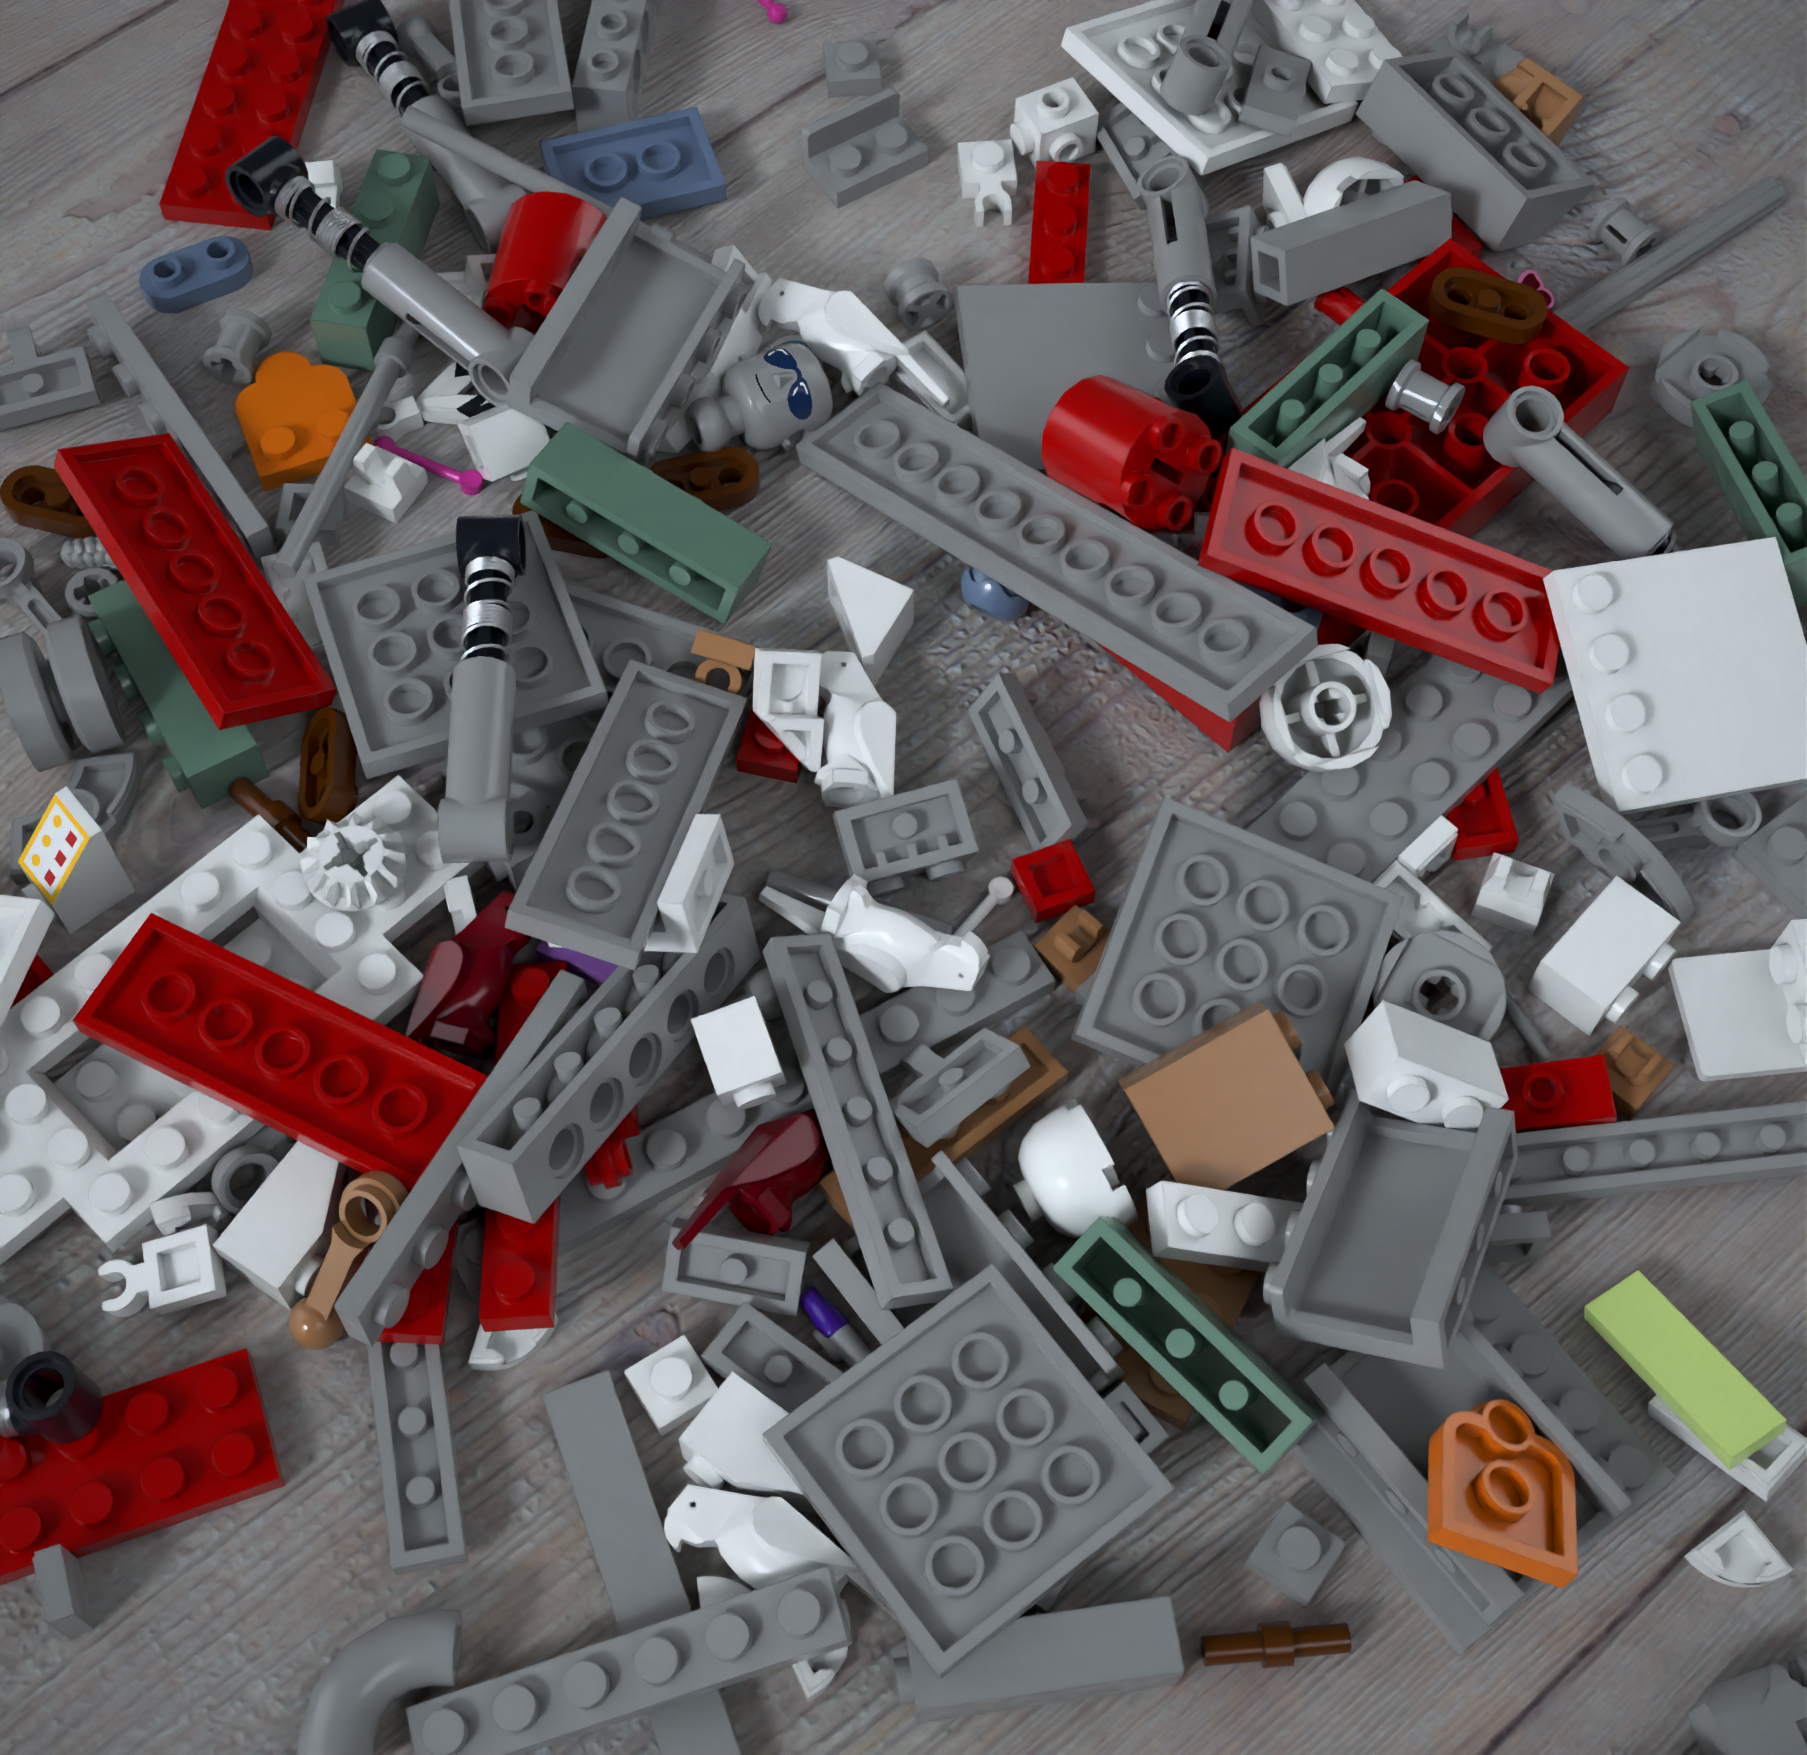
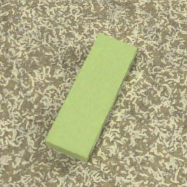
M1639 1270L1585 1305L1584 1319L1729 1470L1785 1432L1787 1419Z

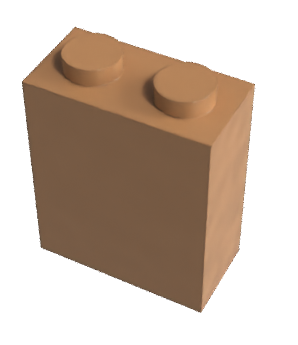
M1259 1001L1118 1080L1175 1183L1225 1190L1335 1128L1326 1112L1327 1108L1335 1104L1327 1086L1315 1069L1305 1074L1293 1053V1050L1302 1046L1294 1027L1282 1010L1272 1015L1270 1010Z

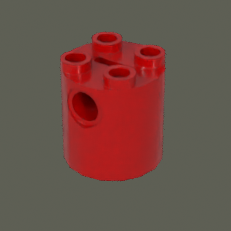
M541 191L526 194L512 203L504 222L481 309L505 328L521 327L535 336L607 220L605 214L588 201L559 192Z
M1097 375L1081 379L1065 391L1053 407L1042 434L1041 458L1048 477L1106 510L1124 516L1133 525L1154 531L1162 528L1177 531L1186 526L1190 521L1194 505L1204 493L1210 474L1220 464L1222 448L1217 440L1211 438L1209 427L1196 414L1167 405L1160 398L1120 380Z

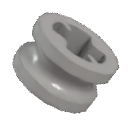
M87 568L72 576L65 586L64 596L73 615L79 614L88 628V623L98 619L92 605H89L88 596L117 583L116 576L103 568Z

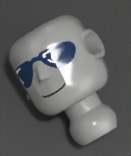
M789 342L773 348L767 346L760 353L748 358L745 354L740 355L739 361L732 365L723 376L721 382L722 397L717 399L708 397L696 399L685 411L690 434L701 451H719L726 447L732 438L737 436L745 445L758 451H768L783 446L785 451H792L796 449L795 445L827 423L831 417L833 400L828 380L816 356L805 346Z

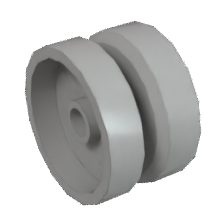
M79 614L48 623L44 636L48 655L47 661L36 641L24 631L0 638V692L10 721L20 738L27 756L37 771L42 772L71 763L74 743L70 727L75 735L79 737L82 745L95 755L126 745L123 723L110 682L92 636Z

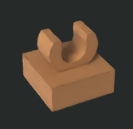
M697 629L691 653L710 659L705 660L699 665L695 673V681L709 685L711 674L715 670L722 668L730 676V684L727 691L740 695L745 686V676L741 668L754 671L755 648L761 647Z
M1075 904L1032 946L1050 973L1075 994V990L1096 971L1110 933L1105 929V925L1087 910H1082Z
M1622 1025L1615 1030L1594 1055L1605 1054L1615 1109L1630 1120L1675 1066Z

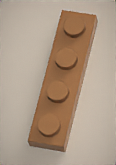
M1023 1026L1007 1039L1021 1047L1031 1067L1015 1078L1004 1093L986 1101L962 1120L952 1134L937 1140L928 1148L899 1130L917 1183L936 1167L931 1158L942 1150L954 1165L964 1157L970 1158L1067 1083L1068 1071L1026 1026ZM833 1170L819 1181V1192L856 1234L836 1172Z

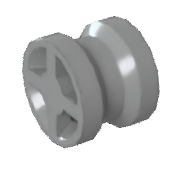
M914 258L898 265L887 276L884 283V292L893 305L898 306L899 318L904 326L912 331L933 327L949 314L953 306V297L946 286L939 283V274L932 262L925 258Z

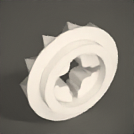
M353 811L348 820L335 823L327 819L322 832L316 837H307V850L304 858L300 860L305 884L318 901L334 909L357 911L373 907L390 897L404 879L408 860L406 848L398 831L395 832L387 826L380 816L374 820L365 819ZM347 846L348 849L352 848L358 855L363 854L365 876L362 877L358 869L354 870L349 864L342 865L344 863L342 848Z

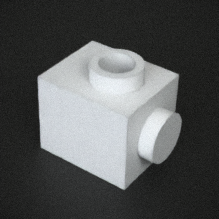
M1073 77L1023 95L1015 100L1014 123L1010 126L1013 146L1019 155H1026L1035 170L1037 160L1072 163L1078 158L1095 152L1099 113Z
M508 405L491 408L457 423L477 471L482 475L483 479L491 482L507 475L510 476L511 481L526 478L532 460L556 434V430Z

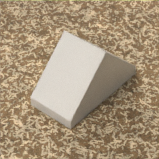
M841 557L827 559L828 595L848 651L856 654L870 681L875 686L914 624V589Z

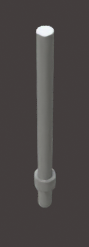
M411 105L407 107L401 119L402 127L533 193L541 191L567 193L588 201L604 213L607 218L613 210V207ZM641 221L639 222V227L711 264L712 257L674 239L675 232L657 223H654L651 227Z
M402 319L393 336L383 340L374 357L376 368L273 563V570L284 578L295 577L353 465V458L365 442L396 379L406 375L415 357L413 347L420 333Z

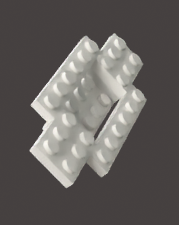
M399 775L353 810L365 819L374 820L380 816L387 826L395 832H399L406 848L408 862L404 879L397 890L383 902L363 910L344 911L328 907L318 901L308 890L300 865V860L304 858L307 848L298 853L258 814L9 1010L0 1029V1265L69 1208L83 1219L112 1252H115L154 1219L149 1207L150 1203L184 1194L215 1168L217 1161L223 1154L233 1148L240 1147L242 1143L265 1126V1124L105 1044H101L54 1083L45 1075L48 1070L90 1038L79 1032L72 1020L150 913L211 941L254 906L259 918L223 946V948L381 1025L387 1024L417 998L424 975L391 943L446 898L443 885L446 884V879L468 875L469 879L483 868L485 864L484 862L443 863L438 840V812ZM353 811L349 813L346 817H344L341 821L350 819ZM347 846L342 848L344 860L342 865L349 864L354 870L358 869L362 877L365 876L363 854L358 855L352 848L348 849Z

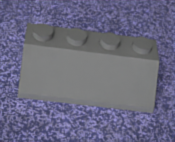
M1455 48L1385 59L1356 112V115L1371 129L1372 136L1380 143L1387 145L1405 163V168L1411 175H1417L1425 184L1451 193L1453 213L1457 214L1474 231L1475 238L1483 246L1492 249L1494 252L1530 244L1590 194L1596 185Z

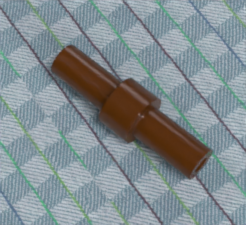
M246 777L240 778L232 784L229 790L230 797L250 815L255 817L259 814L298 853L307 848V837L313 836L301 826V817L282 800L273 801Z
M1286 1620L1258 1623L1257 1631L1201 1636L1200 1645L1205 1667L1261 1661L1262 1667L1266 1669L1294 1666L1295 1658L1351 1653V1636L1347 1623L1291 1628L1289 1621Z

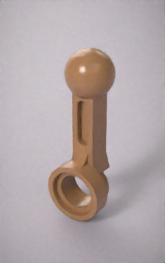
M369 1171L350 1182L344 1189L339 1204V1217L341 1221L332 1226L331 1245L310 1294L296 1303L289 1317L291 1335L301 1346L311 1350H321L332 1346L342 1336L345 1327L334 1308V1304L363 1263L369 1248L377 1242L409 1195L404 1185L391 1174L383 1171ZM361 1197L369 1199L377 1207L381 1216V1226L374 1224L365 1216L361 1207Z

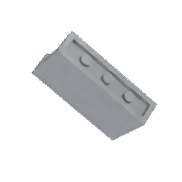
M620 197L511 373L507 405L556 431H559L566 422H569L639 464L645 452L654 456L660 448L669 428V423L665 422L664 419L672 406L681 410L685 405L696 381V377L692 376L691 373L698 361L706 365L710 362L722 337V332L717 330L725 316L734 320L744 303L748 288L741 285L745 263L735 258L726 272L639 227L642 207Z
M1352 1088L1343 1110H1335L1330 1118L1335 1128L1327 1132V1149L1322 1160L1314 1159L1310 1166L1306 1184L1307 1197L1302 1209H1294L1289 1216L1285 1232L1286 1248L1280 1262H1271L1267 1269L1263 1285V1299L1266 1304L1272 1306L1278 1336L1445 1370L1518 1160L1514 1111L1486 1107L1478 1131L1474 1133L1374 1116L1369 1112L1368 1104L1359 1101L1356 1088Z
M941 1150L931 1158L936 1167L917 1184L954 1288L951 1293L990 1264H993L1100 1396L1126 1374L1113 1358L1124 1348L1097 1316L1087 1324L1083 1322L1069 1304L1079 1294L1052 1269L1054 1266L1053 1262H1050L1042 1270L1025 1251L1035 1240L1009 1209L997 1217L986 1204L982 1196L992 1188L968 1159L964 1157L954 1165ZM857 1235L853 1236L844 1245H841L833 1238L812 1256L881 1345L939 1303L934 1302L881 1310Z
M1467 1306L1445 1370L1349 1350L1329 1367L1326 1363H1323L1303 1379L1298 1393L1322 1415L1316 1423L1319 1429L1487 1626L1490 1627L1543 1581L1427 1541L1429 1440L1434 1431L1451 1414L1459 1411H1470L1476 1404L1495 1399L1510 1401L1519 1406L1528 1415L1536 1435L1550 1440L1564 1453L1572 1465L1575 1476L1577 1552L1631 1505V1501L1623 1492L1625 1485L1618 1472L1605 1459L1597 1455L1592 1457L1572 1435L1574 1429L1565 1413L1548 1399L1541 1401L1522 1380L1524 1377L1522 1368L1513 1355L1499 1344L1492 1346L1473 1325L1474 1316Z

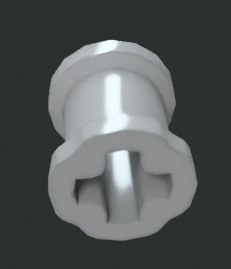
M1619 197L1602 208L1589 226L1588 237L1596 243L1603 241L1621 257V266L1624 267L1662 243L1664 233L1656 226H1646L1630 212V203L1624 198Z
M238 308L229 309L224 312L221 318L220 326L222 332L215 347L206 350L202 362L204 368L217 380L228 385L241 386L251 382L255 372L253 362L259 349L268 346L272 332L268 324L256 314Z
M1411 359L1395 379L1388 393L1385 406L1392 411L1401 408L1430 424L1429 430L1438 435L1444 431L1456 413L1463 399L1465 386L1459 383L1450 386L1421 371V363Z

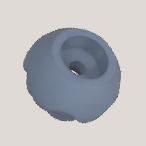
M972 566L969 570H964L961 577V592L964 602L969 606L1004 622H1010L1019 618L1030 608L1031 602Z

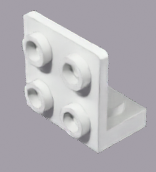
M1807 919L1791 920L1773 947L1768 950L1684 957L1672 960L1668 971L1696 1073L1701 1081L1807 1071Z

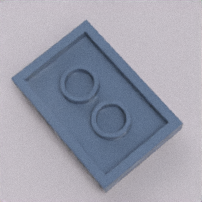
M697 106L539 142L541 157L548 175L613 208L620 197H623L642 207L640 220L727 200L726 183Z

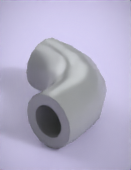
M437 1609L388 1618L345 1645L313 1688L298 1738L297 1755H373L374 1739L380 1718L394 1700L411 1689L428 1686H456L462 1654L463 1623L461 1610Z

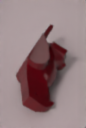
M502 891L461 932L449 941H443L432 948L405 1033L406 1037L431 1049L437 1046L454 1054L482 1061L485 1060L489 1045L495 1043V1033L489 1026V1018L501 1003L507 990L515 954L532 938L531 936L505 928L508 908L515 894Z
M815 1109L757 1125L704 1191V1193L708 1194L675 1237L672 1245L677 1250L685 1249L727 1202L729 1203L727 1208L748 1231L771 1236L778 1231H788L792 1223L793 1202L813 1189L832 1163Z

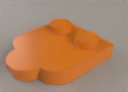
M295 352L273 354L264 359L258 366L255 373L256 383L242 390L235 402V411L264 492L281 487L284 483H294L320 475L357 405L349 381L344 372L339 368L326 364L312 366L307 358ZM369 434L365 442L363 443L362 447L365 445V443L373 445Z
M1495 1399L1476 1404L1470 1411H1459L1451 1414L1434 1431L1429 1440L1427 1541L1564 1588L1578 1575L1575 1476L1569 1459L1553 1442L1536 1435L1528 1415L1519 1406L1510 1401Z

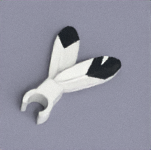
M455 361L422 392L416 402L413 396L392 403L385 402L373 426H377L379 437L388 436L396 442L404 434L424 427L422 418L429 422L457 424L496 406L488 402L483 396L464 395L474 385L469 372ZM384 421H392L389 424L380 425Z

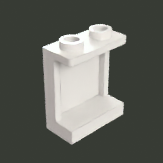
M695 814L657 901L660 914L644 951L698 953L735 864L721 814ZM547 942L549 947L564 948Z

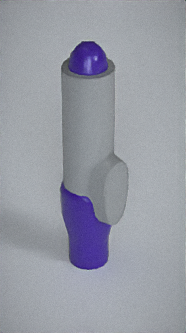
M816 1287L810 1288L801 1296L800 1305L807 1312L815 1328L812 1333L813 1336L836 1363L844 1361L849 1368H852L872 1353L870 1348L850 1326L849 1320L844 1314L827 1301Z

